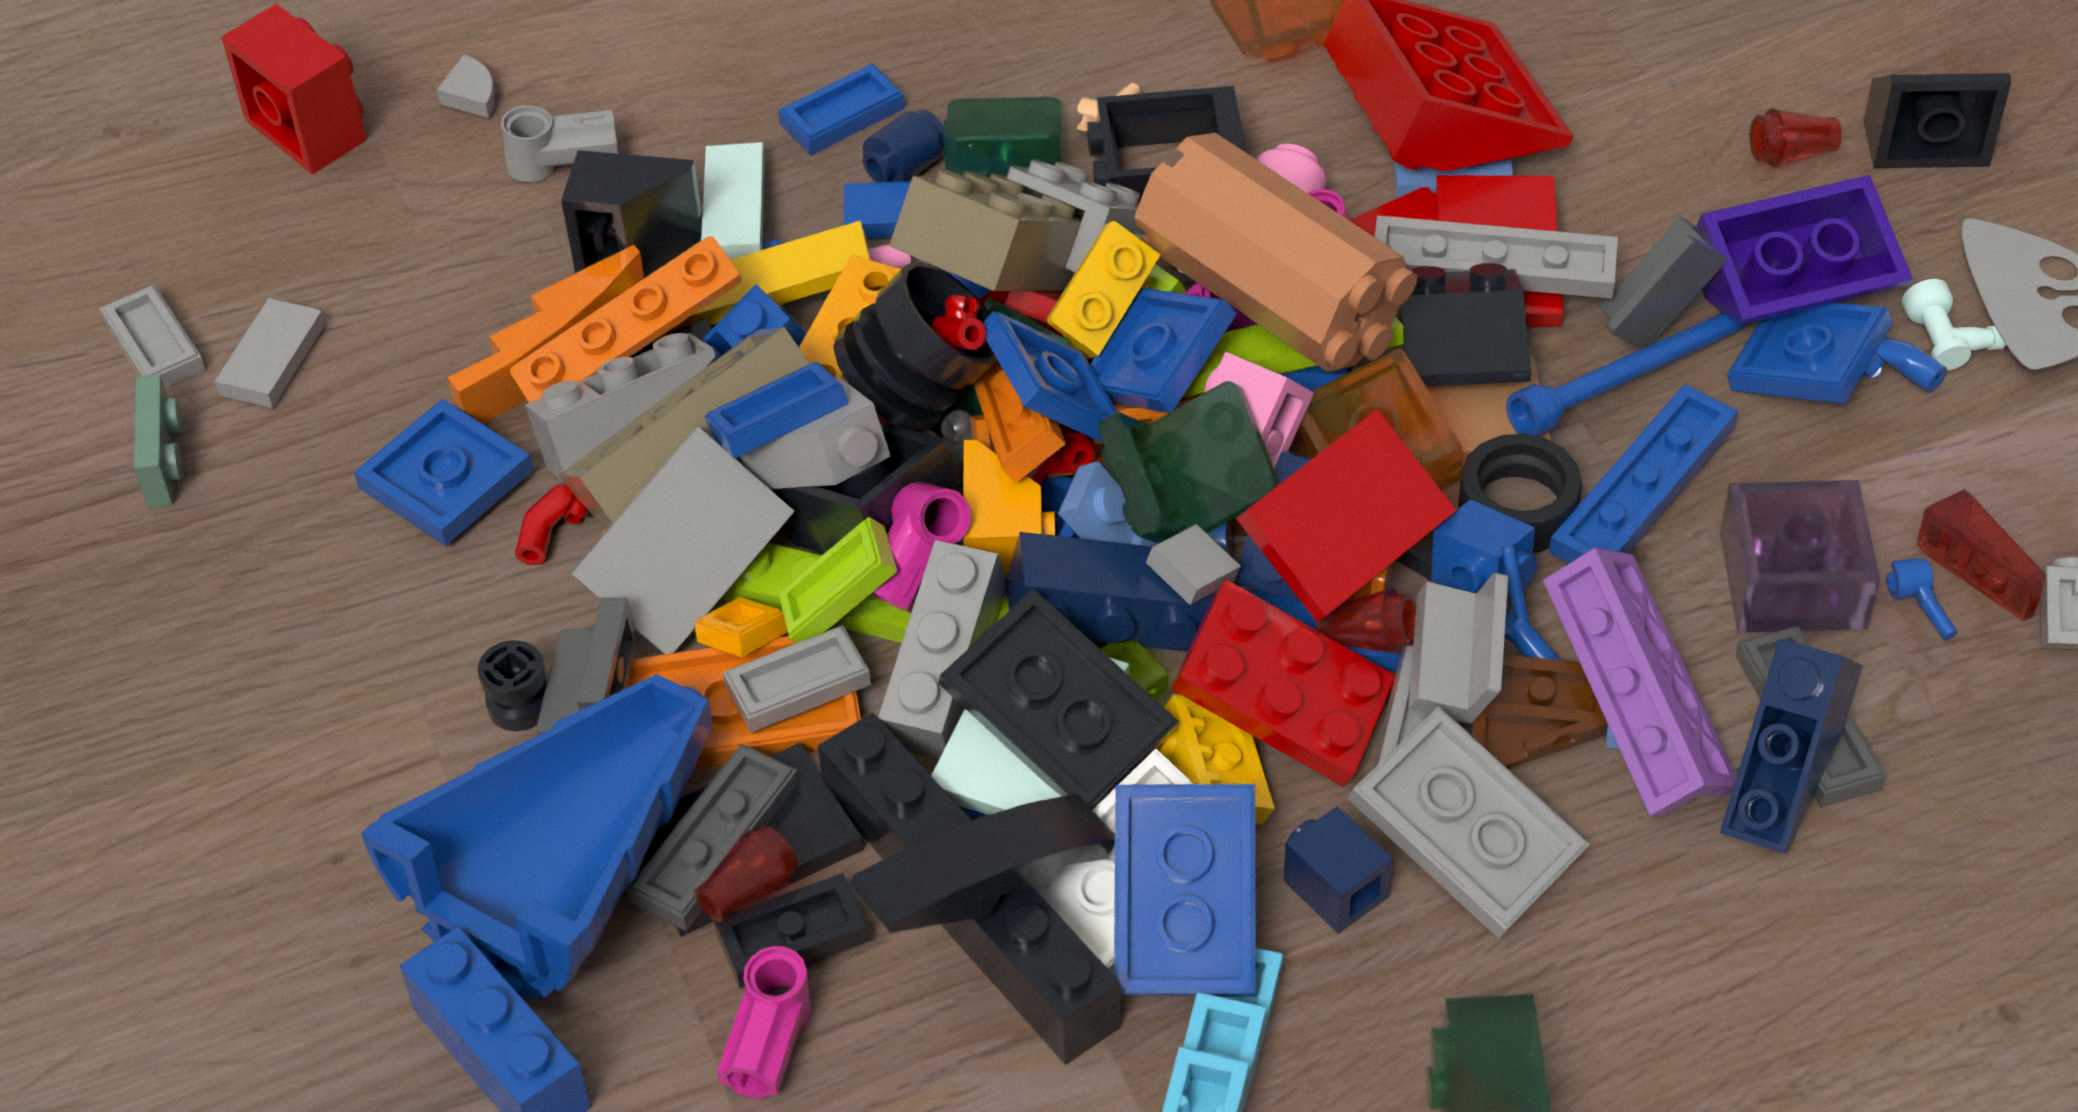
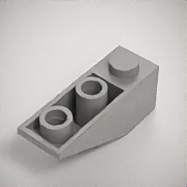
M691 333L670 334L658 339L653 344V349L633 358L619 357L609 360L599 366L597 374L578 382L564 381L546 388L542 392L541 398L525 404L547 470L562 481L559 474L707 367L715 358L713 348Z

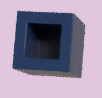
M1336 806L1318 820L1309 819L1301 823L1291 833L1285 842L1284 882L1339 934L1389 898L1393 858Z

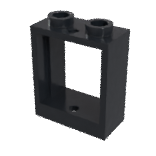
M1234 86L1097 97V121L1087 122L1089 155L1100 156L1101 161L1093 162L1094 183L1106 186V183L1109 182L1129 188L1140 194L1138 200L1140 202L1151 173L1157 167L1120 170L1117 147L1182 142L1189 136L1217 133L1246 152Z

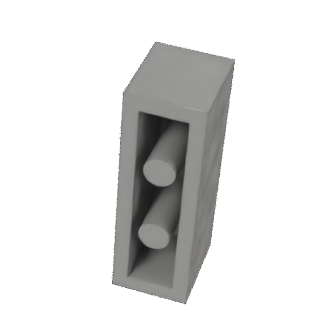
M938 540L934 541L878 716L880 721L910 753L940 759L965 709L939 685V676L996 622L1007 587L998 553Z

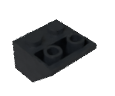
M577 151L561 199L575 273L635 245L640 251L644 278H646L701 241L702 211L694 160Z

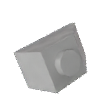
M838 377L836 380L843 386L848 401L847 405L738 457L739 462L769 489L837 485L890 457L874 403L842 378Z

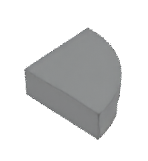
M463 54L437 88L439 104L489 118L495 107L492 77L488 69L481 62Z

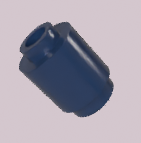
M921 109L917 112H905L864 141V168L875 182L909 181L913 176H916L939 160L942 150L946 148L948 143L946 130L941 121L928 110Z

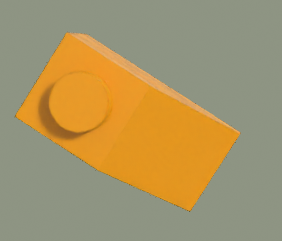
M964 440L963 497L966 499L971 512L969 529L963 537L964 546L998 553L1003 574L1006 578L1019 532L1056 536L1055 511L1042 512L1041 486L1028 476H1024L1016 483L1002 470L996 453L978 440Z

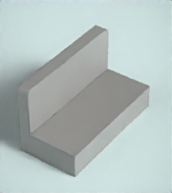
M1494 572L1476 594L1426 582L1417 593L1409 696L1410 710L1431 714L1439 706L1453 720L1472 724L1499 694L1502 685L1508 587L1507 575Z

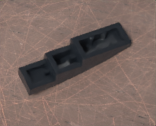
M1076 793L1026 803L949 829L915 843L854 874L849 886L890 933L988 917L991 915L1001 895L1048 888L1061 866L1107 859L1115 846V833Z

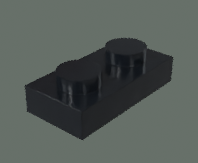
M843 873L714 919L717 938L739 988L745 987L743 977L746 964L753 955L762 949L772 946L786 947L795 951L804 960V963L808 964L869 941L868 925Z

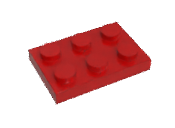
M1225 579L1216 590L1170 689L1344 787L1356 773L1394 682L1395 675Z

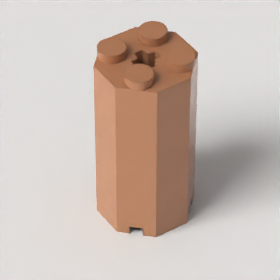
M1217 133L1186 137L1175 148L1184 156L1173 167L1163 161L1151 173L1134 218L1137 227L1146 232V235L1140 236L1141 240L1158 252L1161 258L1222 300H1226L1232 307L1327 372L1355 366L1364 356L1369 360H1375L1384 353L1393 336L1391 325L1400 305L1410 297L1417 283V275L1406 268L1402 255Z

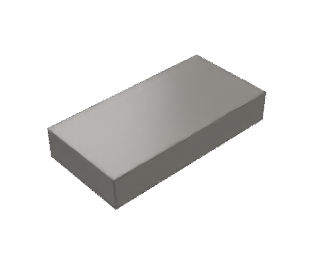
M151 285L99 308L105 325L139 377L160 374L166 389L206 371L200 353L155 285Z
M268 298L214 381L218 395L273 409L326 325L322 310Z
M843 625L723 672L725 687L750 733L871 685L869 669Z

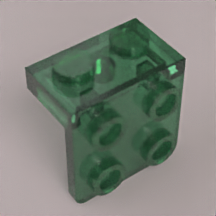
M1055 97L954 99L950 101L947 106V120L943 122L945 170L964 176L966 171L989 178L991 173L1007 177L1010 166L1029 168L1031 160L1042 161L1055 166L1056 162L1062 163L1060 100Z
M1225 381L1151 424L1144 423L1120 412H1116L1097 423L1105 444L1101 450L1103 461L1111 475L1118 480L1126 501L1122 505L1124 518L1137 536L1157 544L1196 524L1207 534L1241 515L1279 485L1278 477L1244 390L1234 382Z

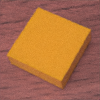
M743 597L734 599L694 622L698 643L739 657H744L788 633L783 611Z

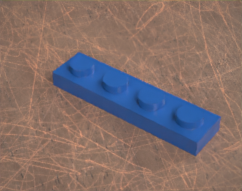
M1684 384L1551 536L1549 553L1568 564L1593 548L1628 554L1734 430L1738 411Z

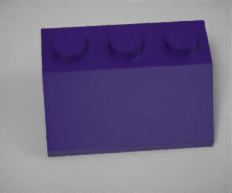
M1870 175L1703 213L1696 224V227L1728 259L1702 288L1704 297L1739 325L1910 285L1913 280Z

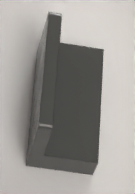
M1680 216L1613 292V298H1608L1600 308L1611 318L1607 322L1606 327L1614 336L1641 348L1655 343L1728 259L1692 222Z
M601 597L594 629H563L560 631L536 727L538 735L553 729L554 722L628 687L638 636L627 598Z

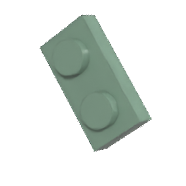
M160 374L136 377L134 471L148 509L173 506V480H180L183 477L180 449L178 444L174 443V435L183 433L181 406L177 397L168 398Z

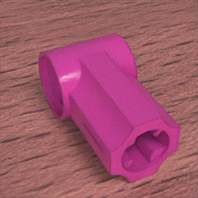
M923 482L910 483L902 488L894 498L891 508L893 524L887 537L897 572L871 593L874 597L910 614L916 601L934 541L938 540L952 544L959 542L967 533L971 522L970 507L966 499L959 492ZM935 500L938 514L932 526L927 528L924 523V514L928 505Z
M772 946L758 951L749 959L744 969L745 991L717 1070L719 1082L735 1090L738 1095L760 1100L765 1096L778 1095L798 1032L806 1025L812 1015L813 1002L804 960L795 951L786 947ZM776 987L791 988L787 993L779 996L765 994Z

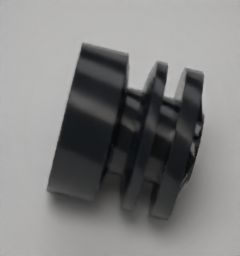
M916 261L904 266L878 292L875 304L863 308L856 315L855 321L847 324L837 334L833 349L837 365L847 383L874 403L876 413L885 420L902 428L923 431L933 425L942 416L943 411L958 400L960 389L965 390L975 384L998 359L986 338L982 346L976 350L955 349L934 332L932 323L937 316H946L945 302L951 295L976 298L980 304L977 319L982 323L990 314L971 290L950 273L930 263Z

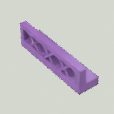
M1593 548L1543 579L1649 815L1663 817L1700 795L1727 797L1732 794L1737 776L1634 556L1606 549Z

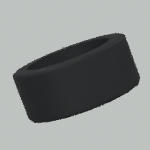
M1524 433L1500 435L1481 443L1467 456L1460 478L1458 506L1460 508L1471 499L1535 527L1533 553H1539L1550 548L1551 536L1579 505L1582 488L1579 468L1565 449L1546 438ZM1523 477L1536 480L1550 488L1557 499L1552 504L1538 510L1518 511L1502 507L1490 500L1482 489L1487 484L1501 478Z

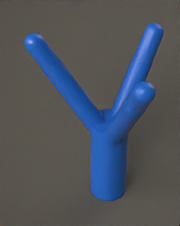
M1505 544L1501 551L1505 574L1508 576V589L1513 615L1506 609L1504 638L1509 639L1524 657L1561 660L1529 623L1515 549L1511 544Z

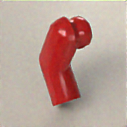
M565 483L554 485L525 512L514 552L515 557L522 563L528 565L543 563L546 559L552 530L558 521L562 518L569 524H578L581 518H584L587 514L588 509Z

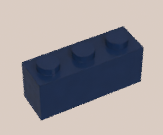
M1019 532L1006 577L1009 610L1032 589H1035L1090 641L1187 652L1215 592L1189 605L1146 563L1152 549L1151 546Z

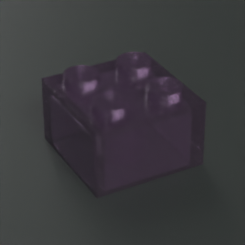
M1859 480L1729 483L1720 537L1737 632H1777L1799 626L1801 631L1868 629L1880 584V576Z

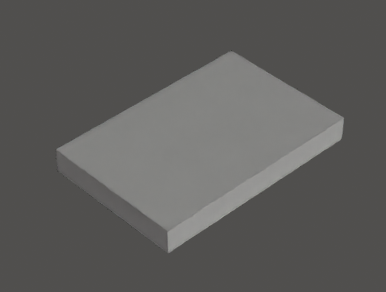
M697 426L684 438L571 569L569 574L600 601L601 597L627 598L636 632L663 655L671 654L677 650L694 630V622L712 609L793 514L794 510Z
M1439 706L1363 778L1347 797L1354 806L1498 939L1524 915L1590 845Z

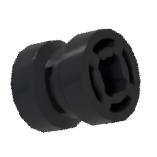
M510 640L490 647L481 656L477 667L481 688L485 692V702L490 719L495 725L508 731H524L537 726L547 686L542 655L535 646L524 641Z

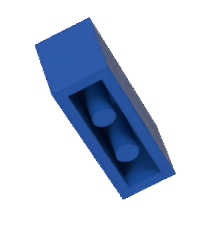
M459 926L399 965L415 1013L500 1112H586L591 1108L578 1061Z

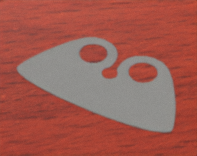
M1972 218L1965 219L1962 223L1961 236L1970 271L1995 327L2012 354L2024 366L2033 370L2054 366L2078 357V329L2071 327L2062 317V312L2065 308L2078 306V296L2061 295L2056 299L2050 300L2041 297L2037 293V289L2042 286L2051 287L2057 291L2078 290V274L2072 280L2063 281L2049 277L2040 268L2042 259L2054 256L2061 257L2074 264L2078 273V255L2054 242L2013 228Z

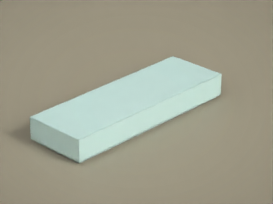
M763 142L706 146L701 240L708 236H713L730 260L763 250L765 174Z

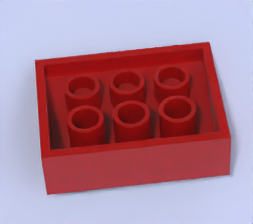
M1408 0L1343 1L1323 45L1336 64L1337 71L1344 77L1354 93V99L1360 103L1370 119L1372 128L1379 134L1389 150V156L1399 165L1412 170H1419L1424 166L1436 170L1449 171L1570 145L1574 137L1495 23Z

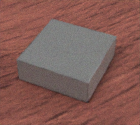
M1197 524L1152 547L1146 561L1189 605L1216 592L1225 579L1234 582L1241 567Z

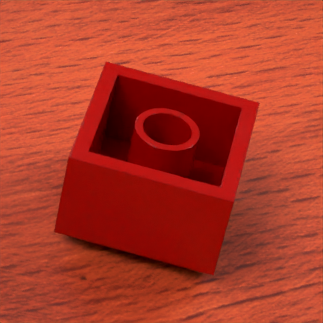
M276 3L221 36L244 120L312 175L367 141L361 116L364 115V108L355 93L351 74L354 72L352 61L338 44L331 45L316 34L307 20L302 17L295 18Z

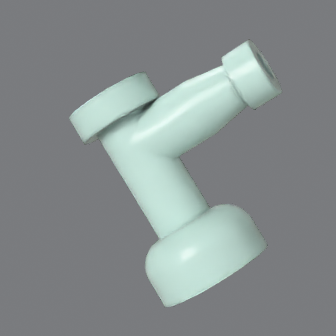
M1928 279L1910 287L1902 297L1901 303L1907 317L1914 323L1925 325L1934 345L1931 356L1934 360L1945 366L1947 371L1964 365L1970 359L1971 351L1985 348L1988 350H2002L2006 346L1995 326H1988L1987 328H1953L1947 315L1953 306V296L1947 283L1943 280Z

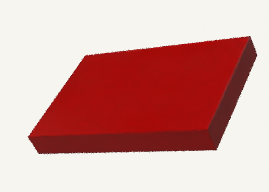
M1436 175L1437 221L1558 232L1554 176ZM1523 291L1527 327H1561L1563 318L1562 294Z
M1376 409L1236 519L1318 622L1457 510L1378 409Z

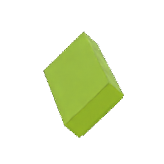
M868 517L778 593L790 640L798 643L826 632L897 572L886 530L882 524Z

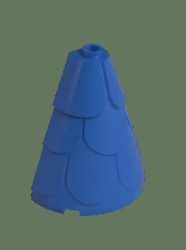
M658 674L651 676L554 722L553 729L476 764L473 770L382 814L376 822L370 824L361 832L370 858L395 899L403 901L409 895L414 901L416 911L429 918L430 921L421 930L433 942L459 926L519 996L536 999L545 998L554 989L560 992L575 977L585 957L592 953L625 888L629 882L634 881L658 828L666 825L671 819L712 731L711 709L708 699L692 687L680 686Z

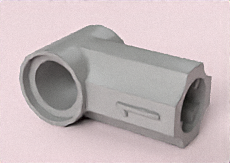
M523 105L506 112L501 120L505 168L508 175L521 182L542 181L553 174L556 166L573 164L578 150L618 154L612 110L551 116L543 108Z

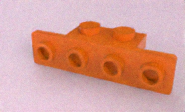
M708 236L510 368V374L530 403L541 398L542 392L556 383L583 380L597 374V369L603 363L619 357H630L651 342L681 330L695 320L692 316L693 314L740 284L742 277L715 238Z

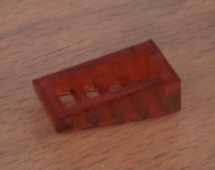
M1964 489L1927 507L1923 514L1916 543L1920 550L2023 622L2034 617L2046 574L1982 505Z

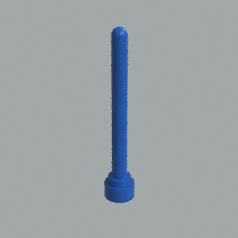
M1722 312L1556 388L1532 384L1509 395L1506 402L1508 419L1518 434L1524 433L1533 436L1545 434L1556 427L1558 420L1563 416V411L1737 333L1745 327V324L1739 325Z

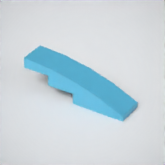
M1256 948V997H1218L1197 992L1183 1048L1179 1047L1162 1112H1244L1283 968L1282 953Z

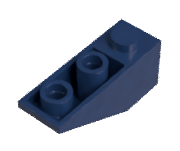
M1779 638L1720 833L1787 854L1844 730L1863 665L1844 656Z

